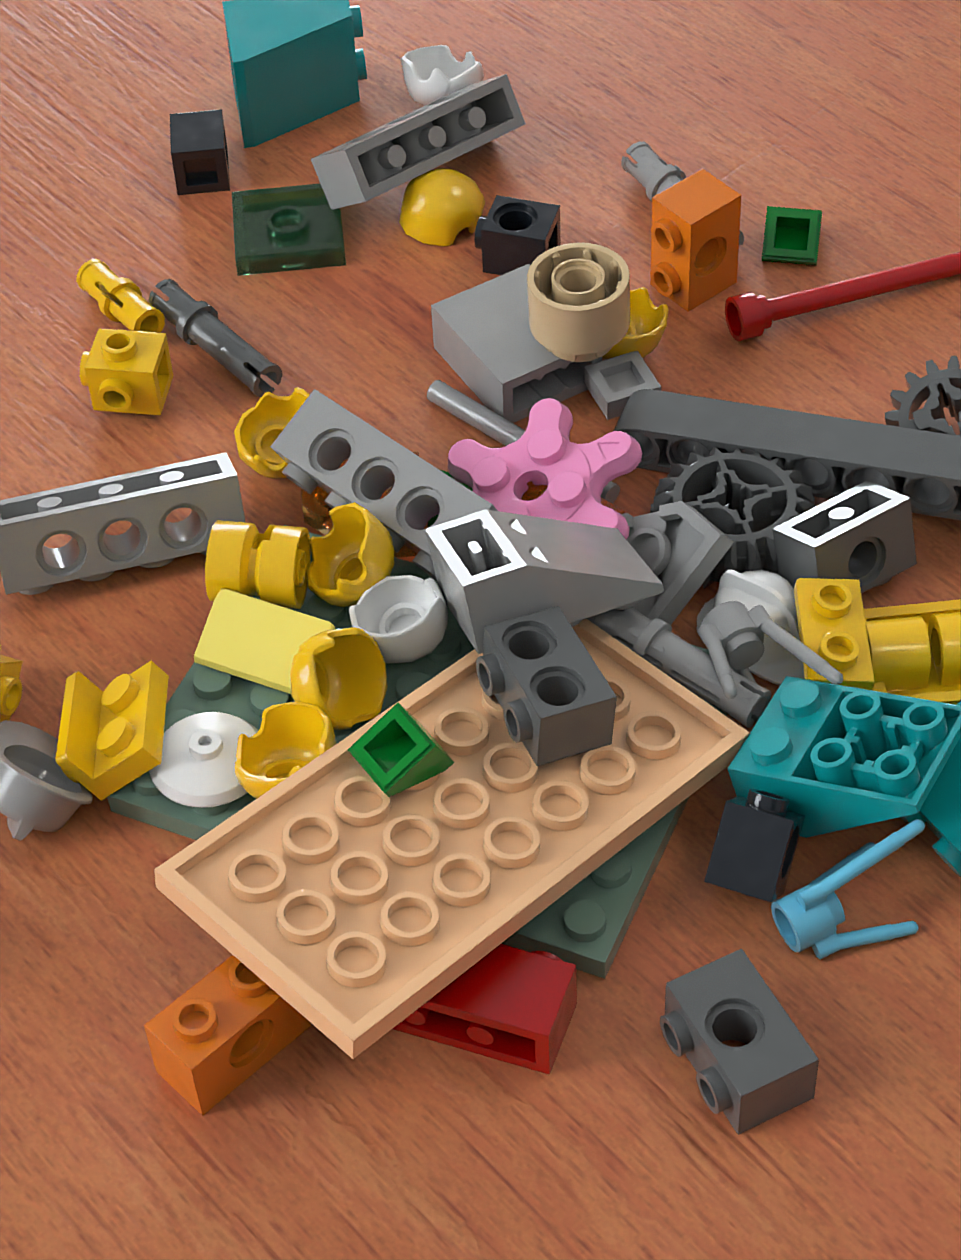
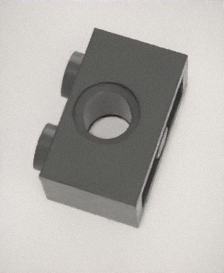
M868 480L773 528L778 574L788 580L793 589L796 580L799 578L856 579L860 581L861 593L873 587L886 584L893 576L917 564L910 498Z
M742 948L666 983L665 1015L660 1017L663 1036L676 1056L686 1055L697 1072L696 1080L700 1093L710 1110L715 1114L723 1111L738 1135L814 1098L819 1059ZM735 1040L742 1042L745 1045L741 1047H731L721 1042Z

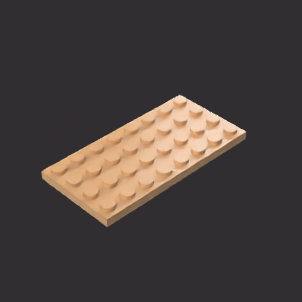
M583 619L572 628L617 696L612 744L536 766L523 742L516 743L509 735L503 709L495 695L487 696L483 691L476 670V660L478 657L483 656V653L478 654L474 649L398 701L419 721L455 762L451 767L391 797H388L347 749L394 706L392 705L155 868L156 888L340 1049L354 1059L729 766L750 732L588 619Z

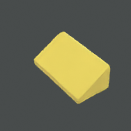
M221 589L213 602L194 654L195 663L291 694L290 671L293 657L298 653L299 646L317 633L336 629L329 621L235 591Z

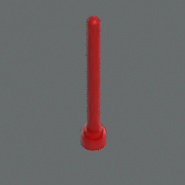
M961 251L767 299L764 295L756 296L753 292L731 296L725 301L726 323L731 335L738 342L759 337L763 334L764 329L771 327L772 321L960 275Z

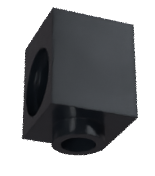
M222 109L170 114L171 158L177 194L187 195L230 191L228 147Z
M496 195L488 215L479 217L475 230L474 243L477 249H482L483 272L496 275L506 274L527 264L531 265L545 251L560 246V205Z
M749 789L747 798L737 796L727 800L704 882L768 902H773L784 895L805 815L789 811L790 800L788 798L758 789Z

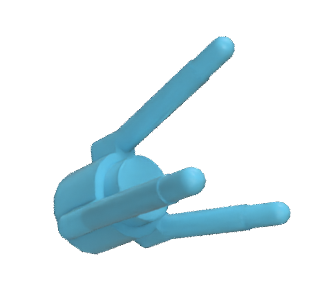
M919 819L913 820L879 843L869 842L808 885L773 901L771 912L774 922L790 949L798 953L812 947L817 958L821 960L841 949L916 934L918 924L914 921L886 924L836 934V926L845 921V914L841 902L834 891L923 832L925 828L924 822Z

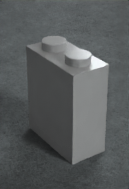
M529 264L431 305L434 349L488 409L512 423L528 417L531 408L542 399L551 398L561 402L588 390L584 384V366L602 361V357L587 362L563 360L549 352L535 339L529 325L527 291Z

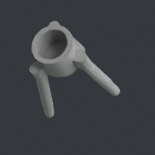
M728 601L719 604L707 613L698 629V634L708 648L723 693L728 699H733L737 695L730 667L738 674L756 683L749 667L757 663L764 653V634H767L832 684L839 685L843 682V675L775 623L762 605H757L748 611L745 605L739 601Z

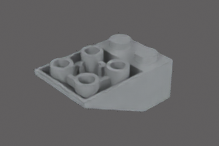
M483 510L425 529L437 583L446 605L478 654L483 653L484 626L559 606L571 626L574 627L583 619L613 609H629L641 603L643 599L664 593L662 582L616 528Z

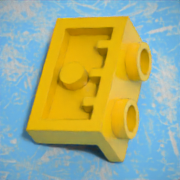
M797 579L794 587V598L800 641L843 675V682L839 685L872 690L875 681L860 581L856 579ZM803 663L805 679L831 683Z
M151 660L131 674H122L116 677L104 691L99 689L79 671L67 677L55 758L56 763L61 767L64 774L73 782L83 785L102 801L161 764L169 675Z

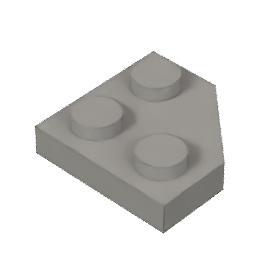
M683 501L660 505L657 512L635 517L628 513L621 514L625 517L630 528L627 541L662 582L664 593L643 599L641 603L632 607V609L651 620L661 618L670 625L734 543L695 508Z

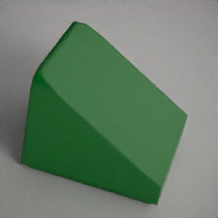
M767 206L762 261L817 265L822 210Z
M399 702L347 749L388 797L444 772L455 763L419 721Z

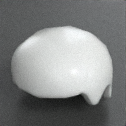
M437 45L409 51L401 58L408 92L414 101L424 106L470 84L483 81L482 64L475 60L471 52H467L464 61L459 62L453 57L448 46Z
M413 575L387 576L366 590L357 604L349 608L352 627L363 629L377 642L387 664L414 662L432 653L442 641L448 623V608L442 592L433 578L424 580Z

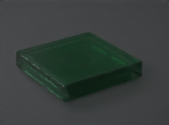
M320 183L232 192L235 261L238 276L346 266L340 208L331 210Z

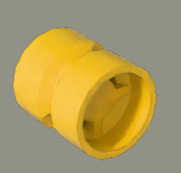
M217 520L212 527L206 551L205 585L209 600L214 601L221 589H228L250 597L258 596L260 600L285 608L301 609L307 594V570L311 564L308 528L269 525L263 534L259 533L254 523Z

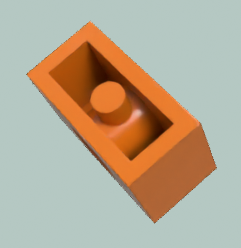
M703 168L652 197L650 285L662 296L668 297L687 312L737 283L742 195Z
M231 955L148 1021L144 1028L156 1072L203 1116L311 1026V1022L234 955Z

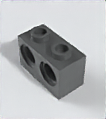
M559 606L484 626L483 656L478 657L476 660V670L480 685L487 696L495 695L503 709L509 735L514 742H523L536 766L612 744L617 696Z

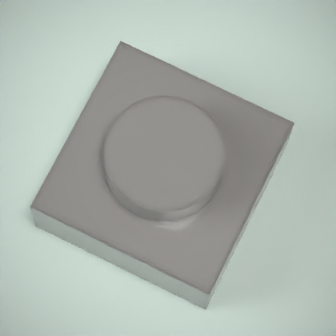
M638 351L584 366V384L607 420L621 415L628 398L633 392L641 389L661 391V385Z

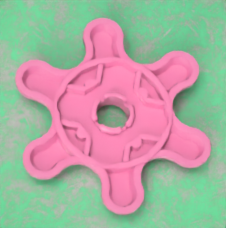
M547 398L538 401L531 408L528 426L521 438L505 447L488 448L471 439H464L455 443L448 454V470L457 482L470 486L474 493L493 504L499 512L616 528L627 540L630 528L625 517L617 511L603 506L601 494L610 481L630 473L641 462L642 450L635 438L622 431L610 432L590 443L576 444L570 442L569 435L573 425V416L570 410L559 401ZM532 481L534 485L548 486L543 495L537 499L530 501L521 500L523 494L529 488L528 482Z

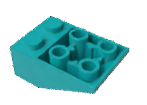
M786 676L727 768L736 796L747 798L749 789H758L788 798L790 800L788 810L805 815L800 837L805 838L916 814L921 809L961 738V705Z

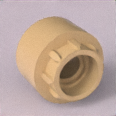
M569 243L545 251L532 262L527 273L529 325L535 339L549 352L563 360L587 362L604 356L615 344L622 340L630 326V274L626 262L620 255L609 248L597 244Z

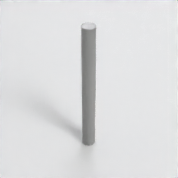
M441 380L434 381L427 391V399L505 446L517 441L526 431ZM610 481L605 486L601 494L602 504L610 506L614 503L620 492L619 485Z

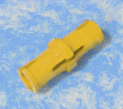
M91 259L79 268L76 278L78 286L98 301L100 311L107 318L114 322H121L130 331L162 332L165 326L164 314L142 297L141 289L129 278L118 277L109 269L106 263L99 259Z

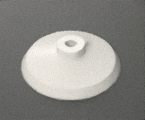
M205 712L188 716L176 722L164 732L161 764L149 770L150 777L156 788L164 796L185 806L199 808L215 807L237 800L248 793L239 784L235 774L238 737L240 734L251 737L258 730L249 722L226 713Z

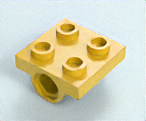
M961 599L864 609L875 681L872 691L955 705L961 701Z

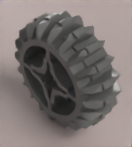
M714 446L708 457L705 458L691 452L685 465L672 464L667 477L659 479V485L655 490L654 503L651 504L650 513L659 511L660 505L683 501L695 508L734 541L702 583L704 589L713 582H720V578L727 570H735L739 573L764 570L778 574L773 528L816 507L815 498L812 495V487L805 485L801 470L784 471V458L768 461L759 452L753 455L744 454L739 448H736L732 453H721Z

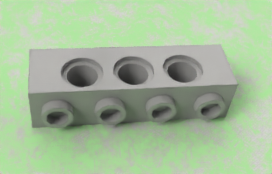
M505 74L470 84L312 158L311 161L329 206L333 210L366 202L525 125V121L508 76Z
M316 389L312 391L270 446L288 464L282 471L288 479L309 494H312L317 486L327 492L329 495L324 502L332 509L336 506L354 502L367 509L390 533L394 552L398 553L403 545L417 553L412 560L413 563L435 580L437 579L424 529L426 523L436 515L439 516L430 527L483 510L498 511L493 504ZM348 459V461L346 462V464H345L344 466H342L341 468H339L340 464H341L344 460ZM393 486L391 492L384 498H381L382 494L389 487Z
M227 453L0 500V573L6 595L16 592L25 595L39 594L49 590L54 584L75 579L98 581L111 576L116 570L135 566L157 568L169 564L176 557L194 553L206 555L209 536L217 520L245 522L238 476ZM175 509H192L190 515L183 521L175 523L165 521L167 516ZM117 521H129L132 523L131 527L123 534L108 535L105 533L106 529ZM67 534L72 536L71 540L63 547L48 548L44 546V543L54 535Z

